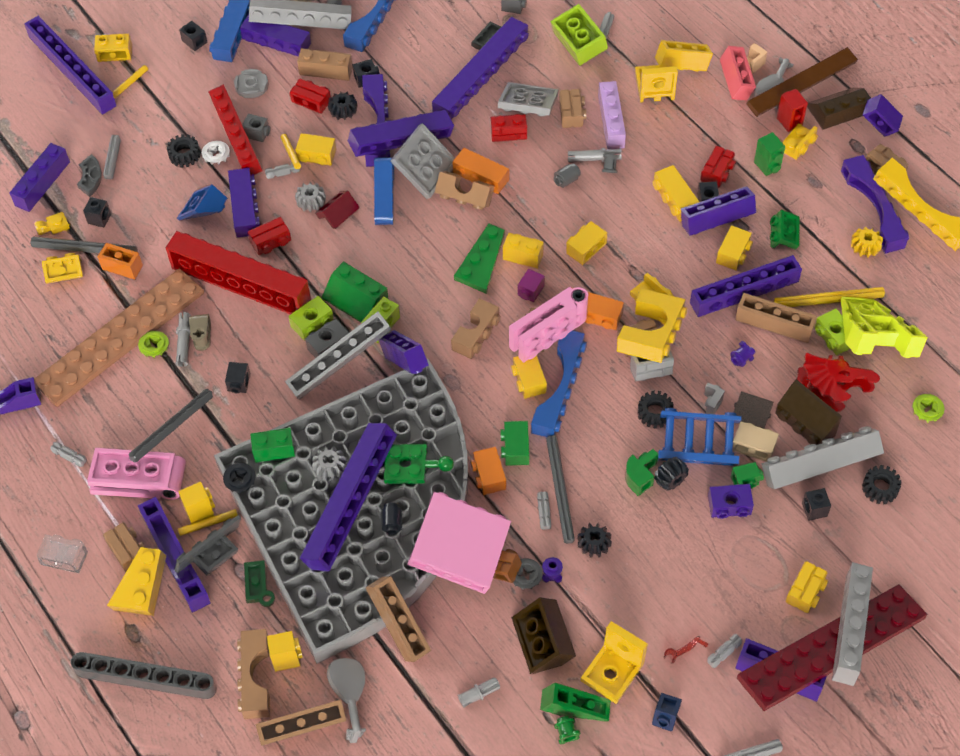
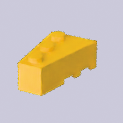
M140 547L107 606L115 611L154 616L167 555L158 549Z

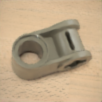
M209 314L189 316L190 336L193 339L194 347L196 350L204 351L211 344Z

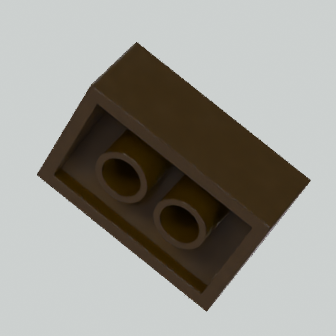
M850 88L808 102L807 107L822 130L862 117L867 100L871 99L865 88Z
M797 379L778 402L775 412L781 421L789 424L797 434H801L806 438L810 445H819L823 443V440L834 438L842 417Z
M539 597L511 617L530 674L560 667L576 657L557 600Z

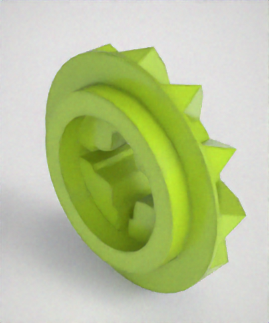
M160 331L147 332L140 338L138 343L141 354H144L146 357L152 356L154 359L155 356H162L164 351H168L169 345L167 336ZM150 341H152V343L157 344V348H154L153 346L151 347Z
M932 394L919 395L915 398L912 405L914 414L919 417V420H926L927 423L929 421L936 422L939 418H942L945 410L943 402ZM932 405L931 410L925 412V407L927 408Z

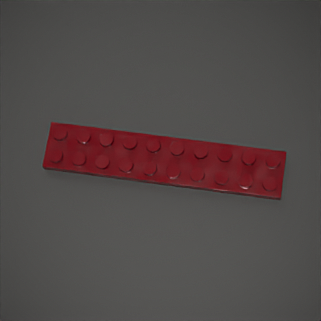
M900 584L869 600L862 655L926 619L928 614ZM840 617L738 673L737 680L763 711L770 709L833 672Z

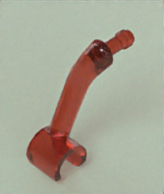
M697 636L678 650L666 649L663 658L665 659L667 655H672L671 663H675L677 657L692 650L697 643L705 648L709 644L701 640L700 636Z

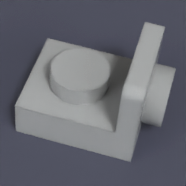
M707 383L705 386L704 395L708 397L705 402L707 407L706 414H715L723 402L725 390L721 389L718 385Z

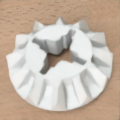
M222 141L209 142L202 149V158H204L205 162H210L211 165L214 163L220 164L221 161L226 162V158L230 157L229 146Z

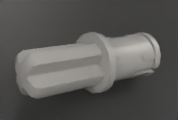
M492 678L480 685L475 684L470 690L459 694L458 699L464 708L479 699L484 700V696L500 689V684L496 678Z

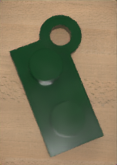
M265 560L245 562L246 603L259 602L263 607L272 606L275 602V595L272 591L267 590ZM265 596L271 597L269 601H263Z

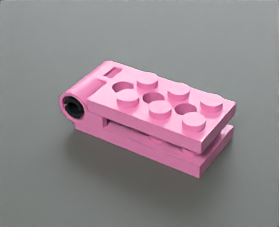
M568 287L509 326V348L513 352L519 349V359L524 363L528 359H533L543 349L551 347L555 341L565 338L569 332L586 321L588 292L581 287L573 289Z
M95 448L87 480L91 494L138 498L156 497L157 499L163 497L168 500L179 498L178 491L181 490L186 465L184 458L175 456V453L148 452L138 462L134 463L129 459L128 455L132 450Z

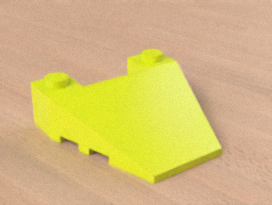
M842 296L841 307L845 343L854 354H872L874 346L877 345L895 347L900 352V355L905 358L920 357L928 337L914 325H906L903 323L904 318L901 316L894 317L890 314V309L874 299Z

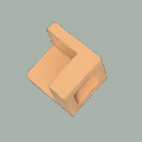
M755 43L750 46L747 57L752 74L766 63L767 51Z

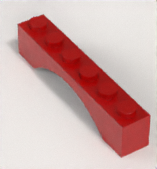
M224 84L208 91L242 169L249 168L251 175L262 172L260 163Z

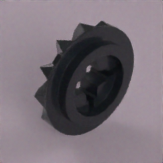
M235 463L229 466L223 475L225 487L230 489L231 492L236 491L240 494L244 490L249 491V488L254 485L255 471L246 463ZM236 474L243 477V483L236 479Z

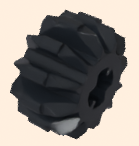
M340 91L339 94L334 93L333 97L329 98L328 110L332 117H336L337 120L341 118L346 120L347 117L352 119V116L356 114L358 105L353 94L349 95L348 91L343 94Z
M677 457L669 458L655 471L654 479L666 491L673 490L685 481L689 469L681 459Z
M589 523L588 528L582 527L581 533L577 535L578 547L582 548L583 554L589 552L590 558L593 557V554L600 558L601 552L607 554L608 548L612 545L610 540L611 533L607 532L606 526L600 528L599 523L596 524V527Z

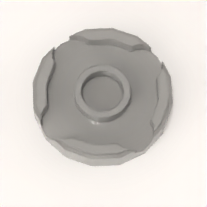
M258 69L244 70L234 80L236 92L244 98H256L263 95L269 85L266 74H263Z

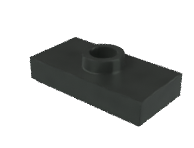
M490 21L471 42V46L480 50L501 26Z

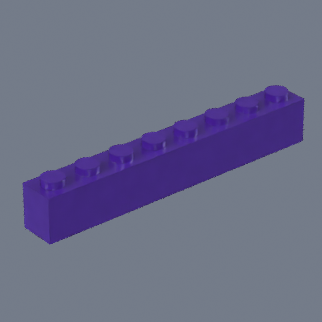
M39 15L24 23L29 38L102 115L117 106L113 92Z
M510 17L432 101V112L446 110L451 120L453 117H456L460 110L469 103L470 99L479 92L480 88L488 83L490 77L498 72L500 66L508 61L511 54L515 53L519 46L528 39V25Z
M368 423L300 557L311 570L330 571L397 436L387 423Z

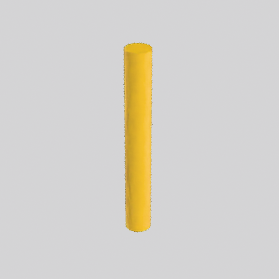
M143 65L113 91L114 99L147 72L148 67Z
M282 134L280 138L295 169H299L301 164L286 134Z
M236 509L177 529L179 535L182 536L230 518H235L238 514Z

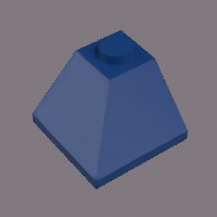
M213 184L206 186L192 194L177 219L185 220L220 213L225 208V202L228 198Z

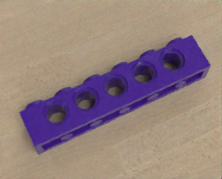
M794 255L694 289L691 292L690 305L697 317H701L740 303L743 293L758 297L795 284L800 280L802 268Z

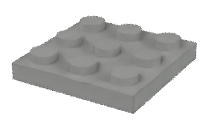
M508 82L498 101V108L504 111H520L523 114L535 113L538 116H550L557 100L559 89Z
M422 123L391 159V162L426 199H429L435 192L439 173L441 171L451 172L453 169L452 162L455 157Z

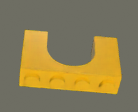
M641 289L636 299L635 314L658 320L664 326L657 330L646 331L624 325L617 339V352L662 363L664 356L669 354L670 343L673 344L675 341L676 331H679L681 328V319L686 317L688 309L685 307L686 299Z

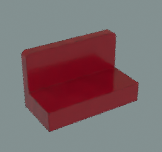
M346 190L340 191L315 214L319 219L326 218L331 227L336 229L360 207L350 192Z

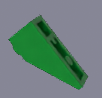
M555 682L542 689L540 710L559 716L607 722L610 716L611 700Z

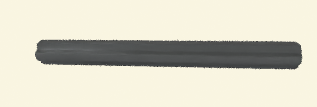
M32 237L30 241L31 247L100 253L105 243L44 237ZM112 244L138 252L136 246Z
M204 389L128 454L129 459L134 463L138 462L212 399L213 392L209 389Z
M555 435L548 436L546 442L563 540L566 544L573 543L575 537L558 440Z

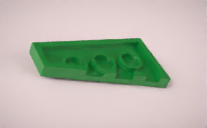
M488 223L455 273L454 280L487 294L505 230Z

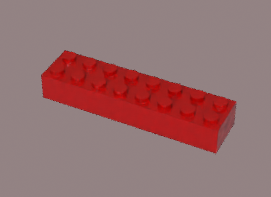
M176 231L165 247L172 269L177 270L180 268L189 276L285 313L292 314L311 301L308 280L292 275L286 270L276 269L270 264H263L251 257L247 258L235 251L231 252L219 245L210 244L204 239L194 238L188 233Z

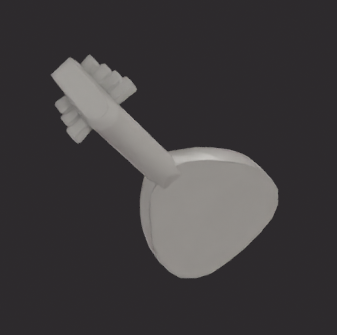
M780 57L779 63L781 65L777 73L769 75L758 82L754 90V97L784 82L782 76L786 69L793 67L794 64L790 63L789 59Z
M342 658L334 660L328 666L327 678L334 692L348 704L352 729L346 730V740H349L350 743H356L358 738L366 731V728H361L356 705L365 685V672L363 666L357 660Z

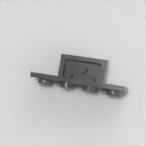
M238 515L234 519H228L222 528L218 531L213 530L207 536V539L203 542H197L187 554L185 552L176 559L175 572L179 573L194 562L207 576L238 552V548L227 536L239 527L241 517Z

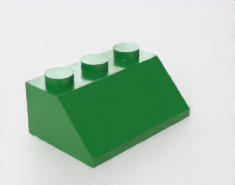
M343 261L331 274L322 299L361 323L383 296L388 298V289Z

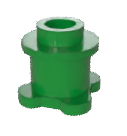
M563 716L557 719L554 727L558 729L560 735L559 744H565L580 738L579 735L581 733L575 728L574 718Z

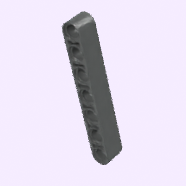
M85 652L76 653L71 658L73 670L79 677L201 699L212 698L217 689L212 676L207 673ZM87 662L84 667L78 668L81 663ZM102 666H107L105 670L99 671ZM127 669L125 674L119 675L122 670ZM148 673L145 678H139L141 674ZM162 677H169L166 681L160 682ZM189 680L188 684L180 685L182 681ZM203 684H210L208 688L201 689V686Z

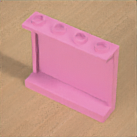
M434 492L430 498L426 515L407 565L485 594L490 588L511 521L502 515L491 514L484 508L470 506L463 500L449 498L445 493Z

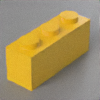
M661 40L655 59L660 67L677 66L678 70L687 69L698 72L707 71L713 53L707 44Z
M674 165L654 173V180L652 182L654 189L659 191L663 202L667 203L670 207L672 215L676 216L679 222H681L680 209L699 203L698 199Z

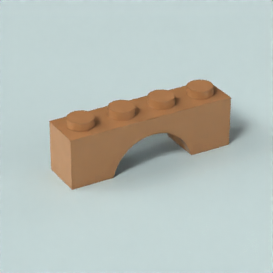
M266 629L241 631V639H237L238 652H241V658L237 659L238 672L241 671V679L237 681L238 692H241V699H238V712H242L244 719L270 717V696L268 690L258 686L253 681L255 667L262 660L269 657L268 633Z

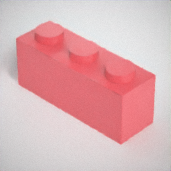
M728 46L720 58V63L731 98L747 101L755 90L756 85L744 47Z

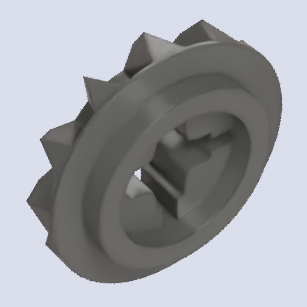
M520 559L522 565L517 572L514 585L522 590L525 588L532 589L534 586L539 585L542 579V568L533 559ZM523 568L527 573H531L529 574V580L522 576Z

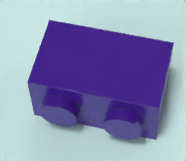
M882 94L867 100L863 116L884 137L898 132L903 115Z

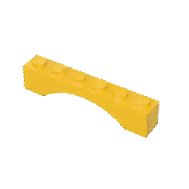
M892 157L878 170L873 180L883 187L894 199L899 201L906 210L915 215L920 222L931 229L935 235L939 236L947 246L956 251L960 247V217L942 213L927 204L912 187L906 169Z

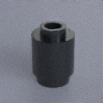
M394 502L384 504L381 510L382 530L389 535H395L402 530V509L398 503Z

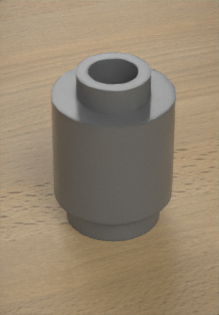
M573 163L554 173L555 184L564 188L576 181L581 175L579 167Z

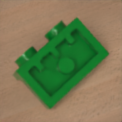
M781 209L770 220V247L775 248L782 244L792 249H797L800 240V217Z

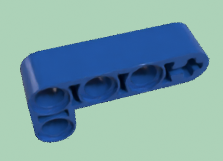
M392 157L374 158L375 225H393L394 164L391 162Z

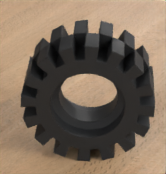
M181 134V137L177 135L175 136L176 139H170L171 142H168L167 152L172 164L174 163L175 166L180 165V168H183V165L189 167L190 163L194 165V161L198 162V158L201 155L198 141L195 140V137H191L188 134L185 137L184 134ZM181 149H190L186 153H178Z
M655 390L651 391V395L648 392L645 393V397L642 395L638 404L639 420L642 419L641 423L645 424L647 422V427L649 428L651 425H654V429H657V425L660 428L664 424L666 425V418H660V414H653L648 408L652 405L662 407L663 411H665V408H673L674 404L671 402V397L667 398L666 393L661 395V391L655 394Z
M880 465L879 469L877 466H874L873 469L870 468L866 473L862 483L863 493L866 492V498L871 497V502L875 499L877 500L876 504H880L881 501H883V504H887L888 501L890 503L893 502L898 496L902 481L899 480V474L895 475L896 470L889 471V466L886 469H883L884 465ZM876 480H883L889 484V489L881 490L874 485V482Z

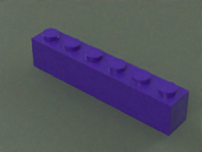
M446 110L434 111L353 128L350 130L347 141L355 156L358 157L402 147L415 129L422 123L437 139L450 137L454 124Z

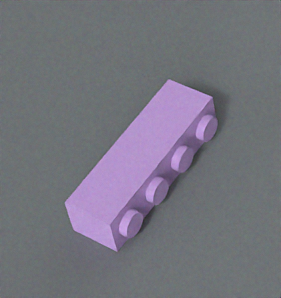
M616 81L599 82L598 99L607 149L625 148L626 133Z

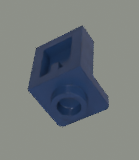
M661 693L652 725L673 731L682 699Z

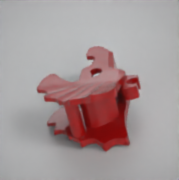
M806 353L804 356L805 363L803 367L798 368V377L796 379L836 412L844 410L846 406L842 402L851 398V394L846 392L849 388L860 387L864 393L872 392L875 389L874 383L880 380V376L871 369L851 367L844 360L843 356L833 359V355H829L828 358H821Z

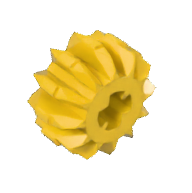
M866 226L863 230L858 228L852 235L851 248H854V253H860V257L862 255H866L867 258L870 255L876 256L882 248L883 237L880 236V231L874 232L873 228L870 230Z

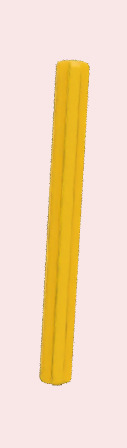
M884 287L776 297L773 302L787 307L841 302L842 296L875 299L883 298L885 290Z

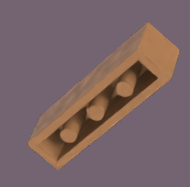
M743 293L735 320L809 343L817 316Z
M381 577L365 587L404 660L415 662L429 653L431 649L392 577Z
M337 700L258 723L256 728L261 746L347 720L342 702Z

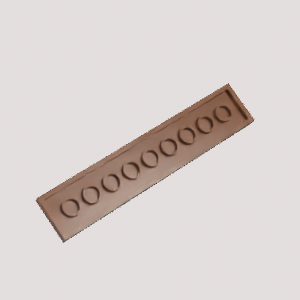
M180 268L34 378L39 390L58 407L136 347L143 335L147 332L158 330L204 294L203 289Z

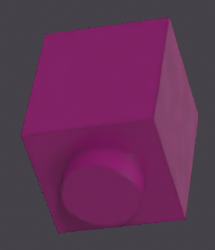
M528 268L518 283V296L524 300L535 302L545 287V276Z

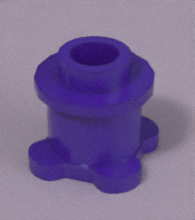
M741 341L739 343L740 347L736 351H732L730 356L734 365L744 367L748 360H754L755 350L744 341Z
M555 557L545 559L542 565L544 572L542 580L546 583L549 581L560 583L562 581V562Z

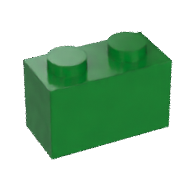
M773 132L759 138L756 147L754 163L765 176L777 173L781 169L785 145Z
M528 421L504 422V429H500L501 441H505V446H501V458H505V465H529Z
M291 428L250 433L255 463L295 457Z

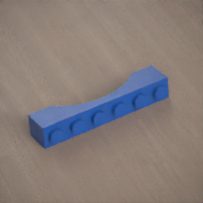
M378 0L377 4L366 16L350 23L343 34L344 47L363 52L366 46H369L372 36L376 34L379 24L383 23L385 14L390 11L393 1L396 0Z
M571 331L565 338L559 339L557 355L562 363L563 377L554 394L536 408L531 423L532 434L548 437L555 435L556 432H560L562 425L560 418L565 416L567 409L565 402L566 399L570 400L572 389L570 387L571 384H575L577 378L575 371L576 368H580L582 363L580 355L581 352L585 353L587 342L584 341V333Z

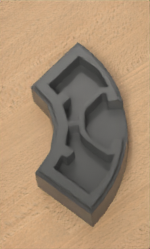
M92 154L78 164L83 175L77 186L89 197L96 192L102 178L99 162Z

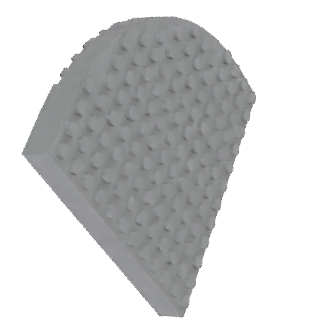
M427 359L429 366L423 368L424 370L420 373L411 374L406 370H402L271 429L291 428L295 457L255 463L251 439L214 455L222 477L226 469L235 463H246L255 471L254 485L249 488V491L244 490L241 494L236 491L231 492L230 489L229 491L316 664L360 643L386 627L365 588L381 577L391 576L408 608L424 593L436 578V575L407 565L414 549L430 498L434 492H441L447 494L449 498L467 501L468 458L464 432L456 407L429 359ZM368 423H387L397 435L393 444H427V460H439L442 456H449L453 459L454 466L448 472H443L439 468H426L425 484H385L384 460L330 571L311 570L300 559L341 478L334 476L335 479L333 481L331 477H328L324 481L322 476H316V471L313 470L312 465L313 456H317L318 450L323 452L325 446L328 450H331L334 446L336 451L341 450L343 452V456L346 457L347 461L345 465L347 466ZM403 461L401 466L408 467L411 462ZM236 474V479L243 483V477ZM390 502L398 503L402 509V530L395 535H389L382 530L381 510L384 504Z

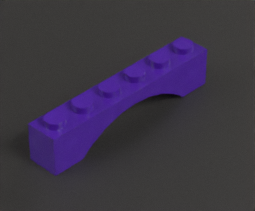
M383 74L362 75L364 100L375 111L377 115L376 124L386 122V118H389L388 107H385L388 104V94H384V91H388L387 81L383 80ZM390 150L365 155L366 167L374 166V158L391 157Z
M864 155L843 160L841 173L847 184L862 192L877 210L880 219V236L883 237L882 249L884 253L905 249L909 240L908 231L904 230L900 217L894 211L893 204L886 197L884 188H881L873 180L875 175L871 169L870 162L866 160Z
M34 377L14 381L0 391V415L42 405L40 391Z
M154 497L137 505L157 547L167 555L165 562L191 612L193 613L211 604L208 594L191 564L179 573L175 572L176 559L184 553V550L158 499Z

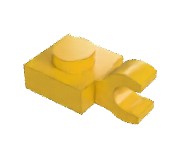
M63 212L45 217L47 222L37 221L34 223L38 235H43L49 231L54 235L70 229Z

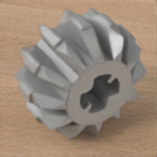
M311 182L309 185L303 183L302 187L297 188L295 200L297 206L302 208L303 212L308 209L311 213L312 210L318 211L319 207L324 206L326 195L323 187H319L318 183L314 185Z
M325 446L323 452L318 450L317 456H313L312 468L316 471V476H322L324 481L328 477H331V480L334 481V476H342V472L346 468V457L343 456L341 450L336 451L334 446L331 450H328Z

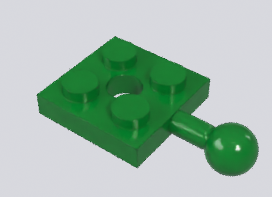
M392 444L385 459L384 483L425 484L426 468H439L443 472H448L452 470L454 461L449 456H442L439 460H427V444ZM403 461L411 462L408 467L401 466Z

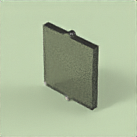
M741 391L738 401L734 404L735 409L733 413L741 416L740 422L752 423L757 427L765 429L768 418H771L770 412L774 402Z

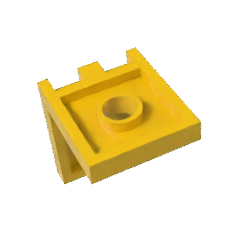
M659 65L635 67L640 103L644 102V98H653L654 101H661V97L670 96L671 100H675L678 75L677 66L660 67Z
M611 621L606 627L604 646L584 672L580 681L617 704L643 667L648 643ZM607 670H612L616 673V677L609 679L604 673Z

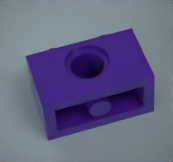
M750 484L714 486L709 488L708 501L711 518L724 519L728 516L746 517L752 514L754 504ZM727 501H732L735 504H729Z

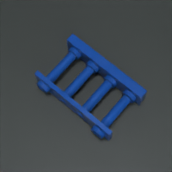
M665 408V411H661L660 418H666L665 447L658 451V461H667L669 458L677 457L684 463L738 466L739 456H734L735 453L733 452L734 423H740L741 416H737V413L725 412V415L677 412L675 408ZM674 419H686L685 449H682V452L674 451L675 448H673ZM694 420L706 421L705 450L702 453H694L693 449ZM714 422H726L725 452H722V455L714 454L715 451H713Z

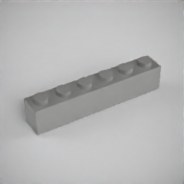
M250 0L249 22L346 30L351 23V6L290 0Z
M376 312L292 375L285 383L300 400L390 332V326L381 314Z
M870 426L862 427L859 429V432L844 433L841 435V438L835 440L834 438L823 440V443L819 445H807L804 447V450H792L783 457H770L767 459V462L761 463L766 484L772 489H777L884 454L879 430L872 429Z
M852 562L847 573L832 681L854 686L860 674L873 567Z

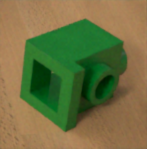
M756 462L733 467L731 479L733 485L750 484L752 489L759 485L760 481L764 480L762 470L758 469Z

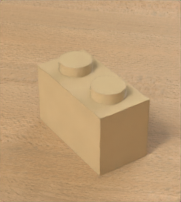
M740 422L733 441V451L767 462V459L772 457L779 434L770 429L757 427L752 423Z

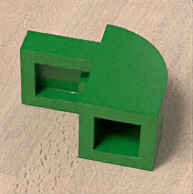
M654 449L648 453H642L638 459L631 455L627 461L625 480L628 487L637 496H640L653 486L654 475L649 469L656 465L658 461V453Z

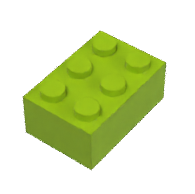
M580 4L550 21L554 34L579 66L608 49L605 35Z

